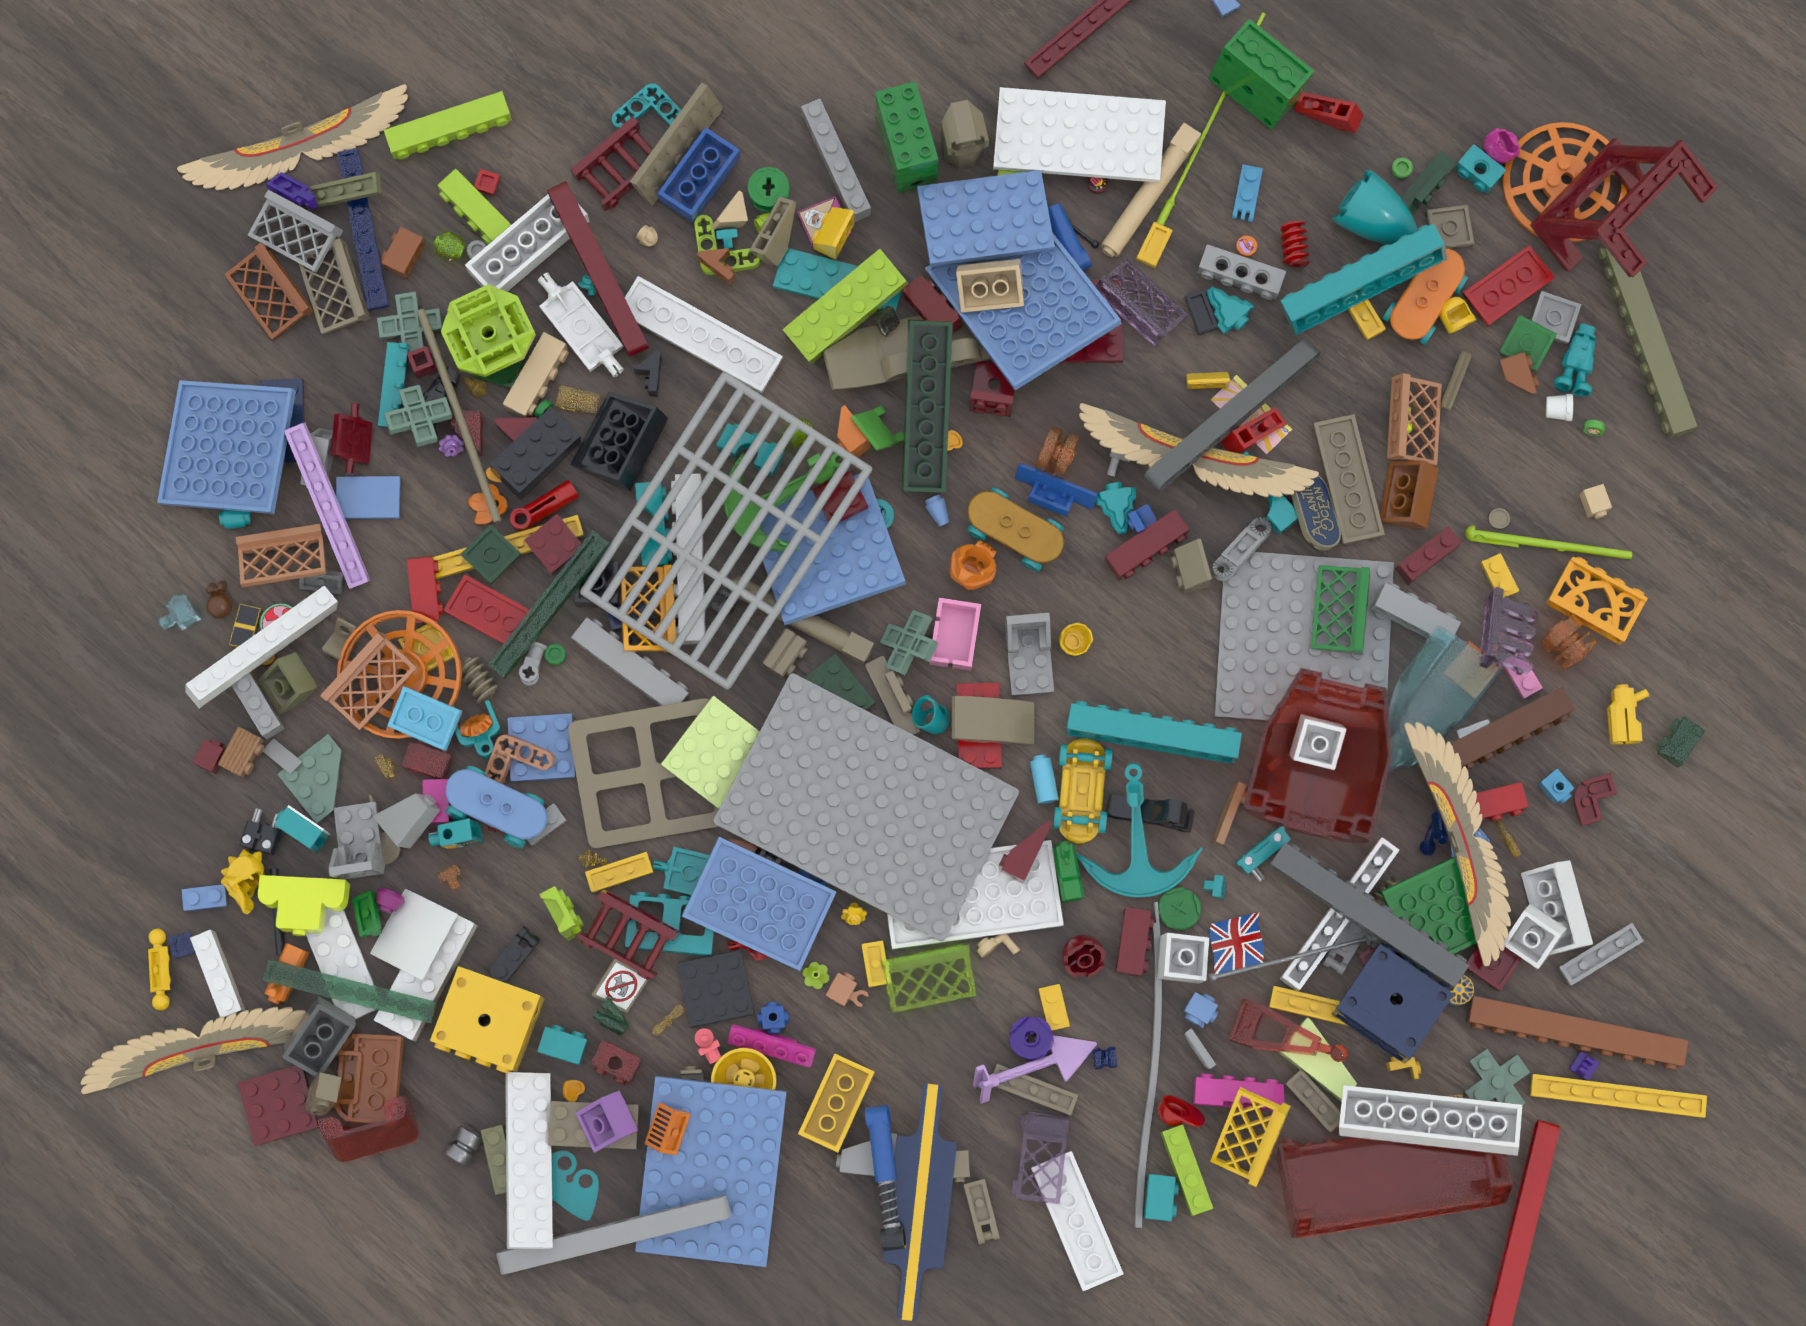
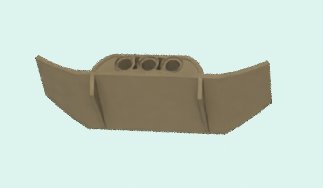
M920 316L861 328L824 350L823 355L832 390L867 387L905 379L908 320L923 319ZM960 318L962 327L952 334L951 368L990 360L989 355Z

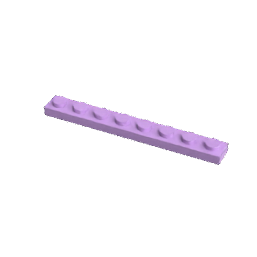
M301 423L284 430L349 589L371 581L306 423Z

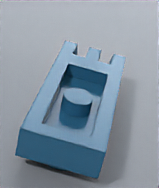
M1242 165L1232 219H1236L1238 212H1241L1240 220L1244 221L1245 214L1248 213V222L1253 221L1263 168Z

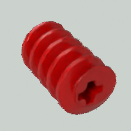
M1292 221L1280 227V231L1283 233L1281 239L1284 241L1282 242V248L1284 249L1282 255L1285 257L1283 263L1287 266L1304 267L1310 264V261L1304 260V258L1309 257V253L1303 252V250L1309 247L1302 244V242L1308 240V237L1301 236V234L1307 233V229L1301 228V226L1306 224L1305 222Z

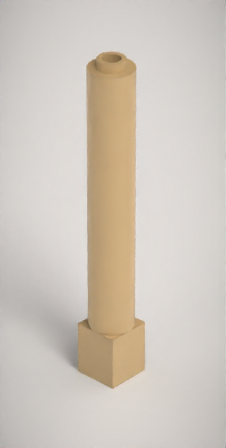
M1185 123L1182 124L1171 140L1169 147L1162 155L1160 182L1144 181L1102 242V252L1111 258L1119 256L1181 164L1197 145L1201 136L1200 132Z

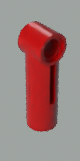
M568 479L523 508L515 509L510 515L511 524L517 532L531 529L533 525L579 498V495ZM519 517H527V521L524 524L519 525L516 523Z

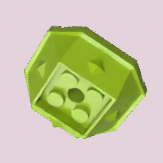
M490 284L451 301L441 330L458 369L484 377L523 360L536 335L518 296ZM487 332H494V334L491 337H484Z

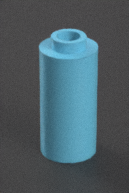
M1046 755L1034 756V760L1030 761L1038 804L1059 801L1051 758H1046Z

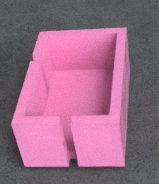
M939 598L933 640L938 642V645L929 665L948 667V664H952L954 669L971 671L981 604Z

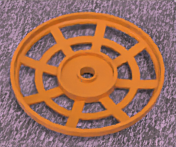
M1551 123L1530 131L1517 142L1520 145L1518 148H1521L1531 137L1546 130L1551 139L1540 145L1532 154L1521 149L1519 150L1518 158L1527 161L1523 171V185L1514 188L1510 186V171L1514 158L1509 162H1505L1504 168L1506 171L1502 176L1503 194L1510 212L1520 225L1533 235L1538 236L1530 226L1532 222L1520 211L1513 197L1526 193L1530 203L1541 214L1569 185L1562 182L1561 176L1568 175L1573 180L1587 166L1583 160L1588 152L1594 157L1598 154V151L1592 147L1595 141L1598 139L1605 145L1609 143L1597 131L1575 123ZM1556 128H1573L1590 135L1586 142L1573 138H1559ZM1562 144L1576 145L1581 147L1577 156L1565 155ZM1552 146L1557 156L1549 162L1537 157L1541 152ZM1532 164L1543 169L1541 180L1530 183V170ZM1614 172L1610 173L1604 180L1601 194L1594 190L1588 196L1596 203L1581 213L1578 207L1575 210V218L1585 219L1594 214L1601 206L1608 212L1615 207L1614 204L1606 199L1610 188V175H1615ZM1621 184L1619 201L1627 194V189L1623 184ZM1543 189L1549 198L1545 207L1536 199L1532 191ZM1569 238L1572 241V243L1581 242L1585 240Z
M396 610L384 612L363 622L347 639L340 654L341 658L338 661L337 677L351 662L348 661L350 653L356 642L366 631L373 638L379 633L374 626L379 622L392 618H407L406 630L393 631L385 635L388 637V640L405 637L404 649L399 650L418 668L390 697L394 699L392 711L381 707L378 711L379 714L391 718L403 686L422 693L426 684L436 685L437 689L432 696L436 700L439 699L443 687L452 688L454 692L448 705L453 706L457 700L462 678L461 660L458 650L445 629L429 617L412 611ZM416 619L431 625L444 638L434 645L427 637L416 633ZM414 639L421 641L430 649L422 657L412 651ZM386 645L382 649L385 655L382 660L393 659L392 650ZM448 646H450L456 663V680L445 679V665L440 653ZM433 658H436L438 663L439 677L428 675L426 664ZM381 662L382 675H393V662ZM396 662L397 674L401 669L406 670V672L410 669L405 662ZM367 665V673L378 675V666ZM394 677L382 678L383 690H391L394 687ZM359 678L361 690L364 691V679ZM368 693V705L374 706L378 704L375 700L379 698V693ZM341 694L340 697L344 706H350L349 694ZM364 697L355 702L353 706H365ZM354 709V718L361 723L364 719L358 712L361 709ZM369 722L363 727L373 734L386 738L403 739L412 737L405 733L395 732V729L388 726L386 730L380 729Z

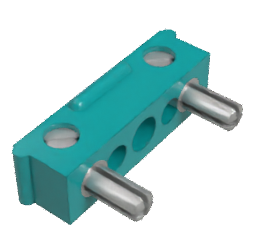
M1276 827L1239 857L1234 864L1239 866L1244 874L1252 872L1259 882L1262 879L1264 880L1265 877L1257 866L1278 849H1281L1284 843L1291 840L1284 831L1285 828Z

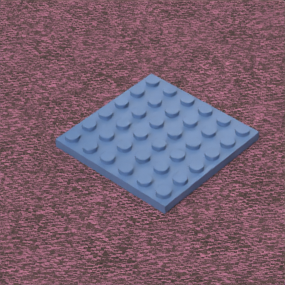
M179 380L157 503L171 506L274 514L287 445V437L284 430L290 428L296 390L282 387Z
M857 474V475H854V476H853V478L855 479V481H856V479L858 478V476H859L860 474ZM869 477L860 489L869 509L837 524L780 613L784 625L906 585ZM812 490L806 493L791 516L800 523H803L817 501ZM793 497L788 499L786 502H784L777 508L784 512L790 504ZM822 509L809 528L818 535L822 533L828 524ZM768 513L761 523L762 532L769 536L779 519ZM786 524L778 539L790 543L797 530ZM806 536L803 537L797 546L799 550L793 552L771 586L776 601L815 544ZM769 551L763 559L767 575L770 574L783 552Z

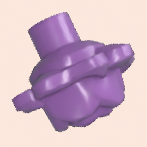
M447 434L444 439L439 441V451L443 452L446 457L450 455L456 457L459 452L463 451L464 441L460 440L457 435L450 436Z

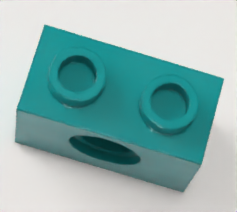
M1474 144L1455 167L1460 177L1468 179L1478 191L1486 194L1491 191L1506 171L1505 168ZM1474 168H1481L1484 174L1476 173Z

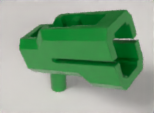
M1069 841L1056 843L1057 847L1053 848V856L1062 903L1082 900L1084 893L1074 844L1069 845Z

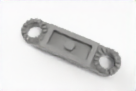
M1261 517L1252 520L1249 526L1238 535L1213 563V577L1220 581L1230 579L1268 538L1271 532V523ZM1261 525L1264 526L1266 530L1263 532H1257V530H1255V527ZM1223 566L1228 571L1225 574H1221V572L1217 571V568Z

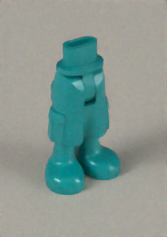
M1581 323L1578 331L1574 332V337L1562 362L1563 375L1556 377L1554 380V387L1564 393L1571 390V394L1579 397H1587L1592 394L1593 389L1591 385L1586 383V376L1592 374L1596 340L1594 335L1595 327ZM1573 371H1576L1577 376L1572 387V375Z

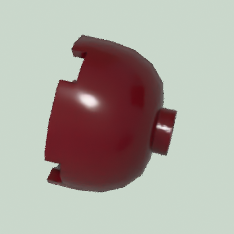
M1084 934L1076 935L1066 942L1062 951V962L1067 973L1072 977L1086 976L1090 978L1098 974L1104 967L1103 962L1106 953L1101 943L1094 937Z

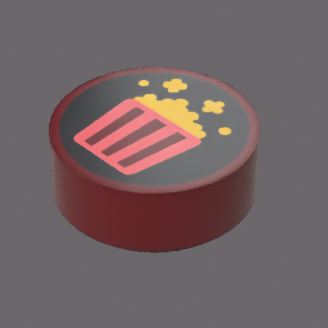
M1088 177L1087 187L1092 193L1100 194L1107 189L1108 178Z

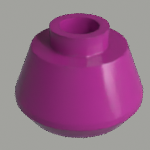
M382 887L377 890L376 903L380 905L378 909L388 914L391 911L396 912L405 903L404 896L390 889Z

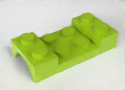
M556 886L539 894L544 900L562 936L570 941L583 931L581 928L584 927L580 916L575 914L573 910L574 905L570 897H566L562 889L558 891Z

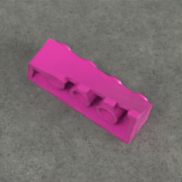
M1200 1074V1077L1194 1078L1193 1105L1232 1108L1240 1087L1281 1105L1285 1103L1284 1084H1278V1080L1265 1079V1083L1256 1082L1257 1078L1243 1077V1081H1236L1235 1076L1222 1075V1079H1213L1212 1074ZM1241 1096L1240 1102L1243 1108L1253 1106L1250 1099ZM1266 1106L1260 1108V1110L1274 1111Z

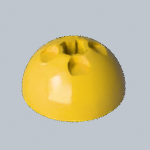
M738 1048L727 1052L717 1061L712 1071L711 1082L775 1090L776 1074L773 1065L765 1055L754 1049Z

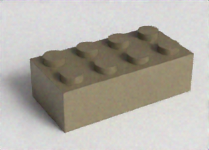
M551 1101L548 1145L591 1148L576 1115V1112L591 1103ZM626 1104L638 1131L605 1149L638 1150L640 1105Z

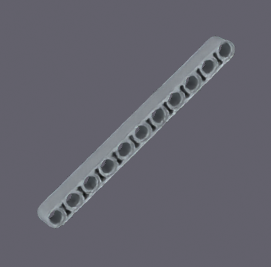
M720 1195L553 1237L552 1249H504L496 1252L501 1275L725 1220L732 1217L727 1195Z

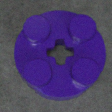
M1023 1017L1011 1028L1010 1045L1019 1057L1028 1061H1035L1047 1055L1054 1043L1053 1032L1044 1019L1040 1017ZM1028 1034H1037L1034 1043H1027Z

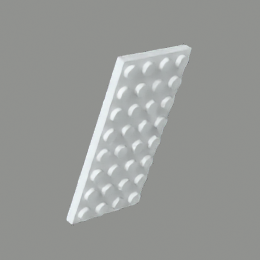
M1000 87L993 169L1022 172L1041 170V173L1160 182L1166 101Z
M1051 840L1043 842L1024 883L1001 873L1002 867L999 866L1003 855H1008L1010 850L1016 845L991 848L944 941H939L887 914L892 950L1064 926Z

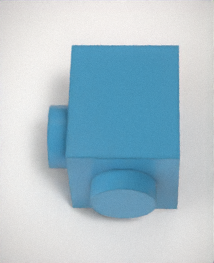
M1558 769L1538 784V787L1553 804L1559 801L1563 804L1572 796L1569 792L1574 789Z

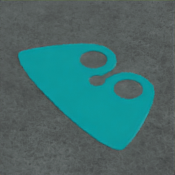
M563 1150L551 1153L552 1199L576 1217L589 1221L598 1195L599 1181L597 1175L591 1170L582 1169L574 1175V1180L568 1183L566 1177L571 1175L577 1166L574 1155ZM563 1156L571 1159L572 1164L568 1170H561L558 1167V1160ZM584 1174L590 1175L593 1180L592 1185L589 1188L581 1187L579 1185L580 1176Z

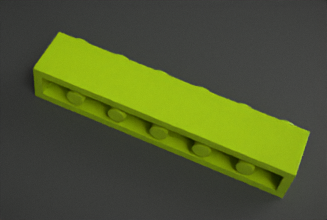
M501 91L385 129L384 133L393 158L405 159L412 153H423L436 145L444 146L449 141L455 139L462 140L476 132L484 133L494 126H505L509 121H512Z

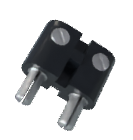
M256 808L252 821L246 822L239 846L274 856L282 834V830L275 825L277 822L275 819L278 814H275L272 826L261 825L259 821L263 810Z

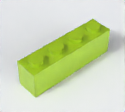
M457 169L452 171L437 185L440 190L439 196L446 203L450 201L454 205L453 210L460 217L464 215L469 220L467 224L473 231L476 232L478 230L483 235L481 238L487 245L511 226Z
M1180 1125L1161 1132L1160 1134L1190 1216L1213 1209L1184 1126Z

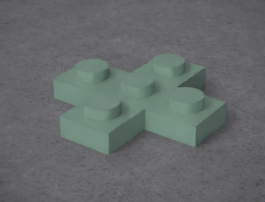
M417 293L396 294L398 315L377 318L380 339L386 340L401 337L402 343L410 345L409 352L424 347V330L417 314L419 310ZM440 309L425 310L433 332L441 331L442 319Z
M420 385L400 389L399 395L404 408L384 413L390 435L411 430L417 447L437 442L433 424L452 419L446 397L425 402Z
M913 610L904 629L888 624L880 641L883 645L894 649L887 662V669L905 676L914 657L930 662L938 645V642L924 637L933 619L932 617Z
M1485 1049L1468 1061L1481 1079L1464 1091L1468 1099L1491 1101L1494 1098L1496 1102L1525 1104V1101L1513 1084L1528 1075L1530 1071L1518 1054L1501 1066L1498 1065L1488 1049Z

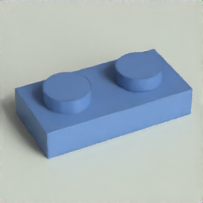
M224 885L182 889L183 911L185 912L228 907L227 889Z

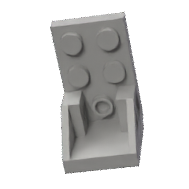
M1049 613L1006 616L1005 634L1011 696L1054 693Z
M378 802L334 808L338 848L333 849L329 864V874L331 877L346 880L384 874L385 862L381 827L373 818L379 813Z

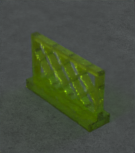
M963 943L881 960L892 1013L977 995L969 957V944ZM964 958L966 967L962 973H959L952 966L956 959ZM937 963L947 967L940 978L931 972ZM920 967L926 972L920 982L910 977L914 968ZM949 970L959 975L953 986L943 980ZM900 972L905 976L899 986L892 983L890 973ZM929 974L938 980L932 991L922 985ZM962 978L969 982L970 992L961 993L955 989ZM907 979L917 984L911 995L901 989ZM941 982L950 988L946 997H940L935 994ZM920 987L930 993L927 999L922 1002L914 998ZM900 991L908 996L909 999L905 1005L896 1007L895 997Z

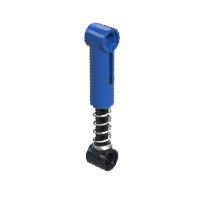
M888 1104L866 1107L865 1119L870 1135L875 1182H878V1187L881 1189L879 1196L882 1197V1203L880 1205H883L882 1214H884V1229L880 1230L881 1246L883 1251L906 1249V1234L904 1227L900 1226V1222L897 1219L899 1217L896 1211L898 1206L895 1203L897 1197L894 1195L896 1188L893 1187L897 1176L890 1129V1109Z

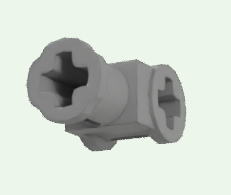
M529 641L528 655L525 657L524 664L519 669V675L523 684L532 686L539 680L541 659L544 651L547 650V646L542 643ZM529 670L532 671L534 676L530 675L529 678H526L524 673H528Z

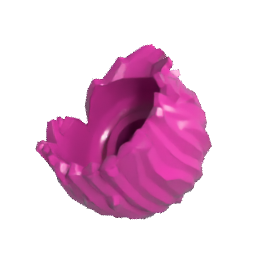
M1496 128L1486 136L1483 145L1484 152L1498 164L1509 162L1519 155L1520 148L1518 147L1520 145L1517 143L1518 137L1505 129Z

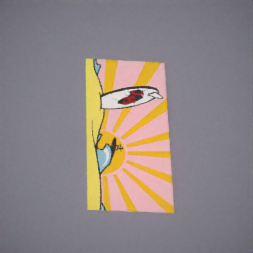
M1236 375L1230 381L1229 387L1222 388L1211 400L1219 408H1222L1248 385ZM1265 403L1238 427L1271 410V408ZM1286 425L1258 443L1257 446L1268 454L1292 429Z

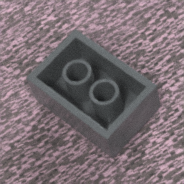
M317 996L283 1046L282 1058L317 1077L320 1072H325L356 1026L355 1017Z

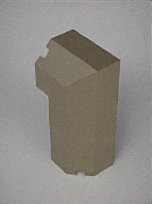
M969 100L951 103L941 121L940 147L943 160L948 164H952L958 170L975 167L979 158L984 154V149L989 146L983 113Z

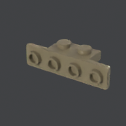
M884 656L866 663L865 667L893 724L912 735L919 733L920 728L915 726L912 720L911 706L914 704L908 693L904 694L901 688L904 686L900 675L895 676L893 671L886 668L887 661Z

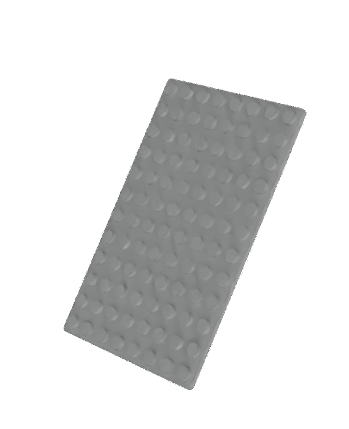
M790 674L713 822L720 828L939 941H944L1019 794V790L796 674Z

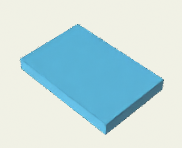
M403 686L387 726L447 751L462 710Z

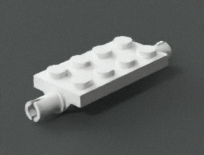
M549 273L543 274L545 277L541 276L538 282L547 291L548 299L539 306L542 312L590 372L599 365L604 364L612 376L617 377V371L621 374L624 368L621 367L613 355L623 348V344L573 281L567 286L561 287L555 283Z

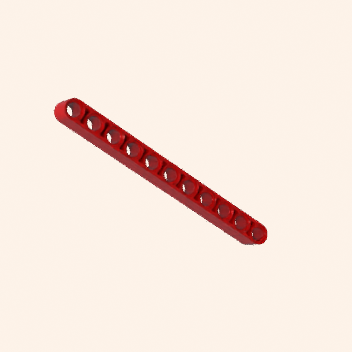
M1539 1119L1536 1121L1485 1326H1512L1559 1136L1560 1125Z

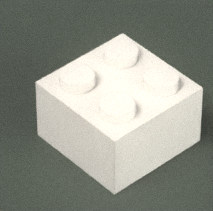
M1301 714L1289 755L1296 761L1335 770L1346 728L1339 723Z
M1530 904L1509 932L1508 939L1504 940L1505 947L1539 969L1567 928Z
M1174 933L1161 935L1157 979L1198 984L1206 981L1209 938Z

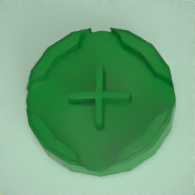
M1183 887L1172 888L1166 891L1160 898L1158 904L1159 917L1162 923L1170 929L1176 931L1186 930L1198 921L1201 914V903L1197 895Z

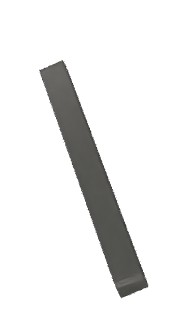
M1306 338L1301 340L1152 465L1144 477L1158 491L1163 490L1313 364L1321 353Z

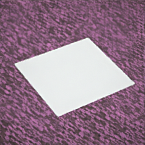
M405 889L402 894L405 903L396 912H392L370 954L423 980L458 914Z

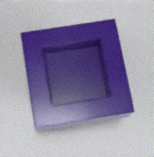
M1580 1051L1569 1067V1070L1583 1080L1589 1081L1600 1063L1583 1051Z

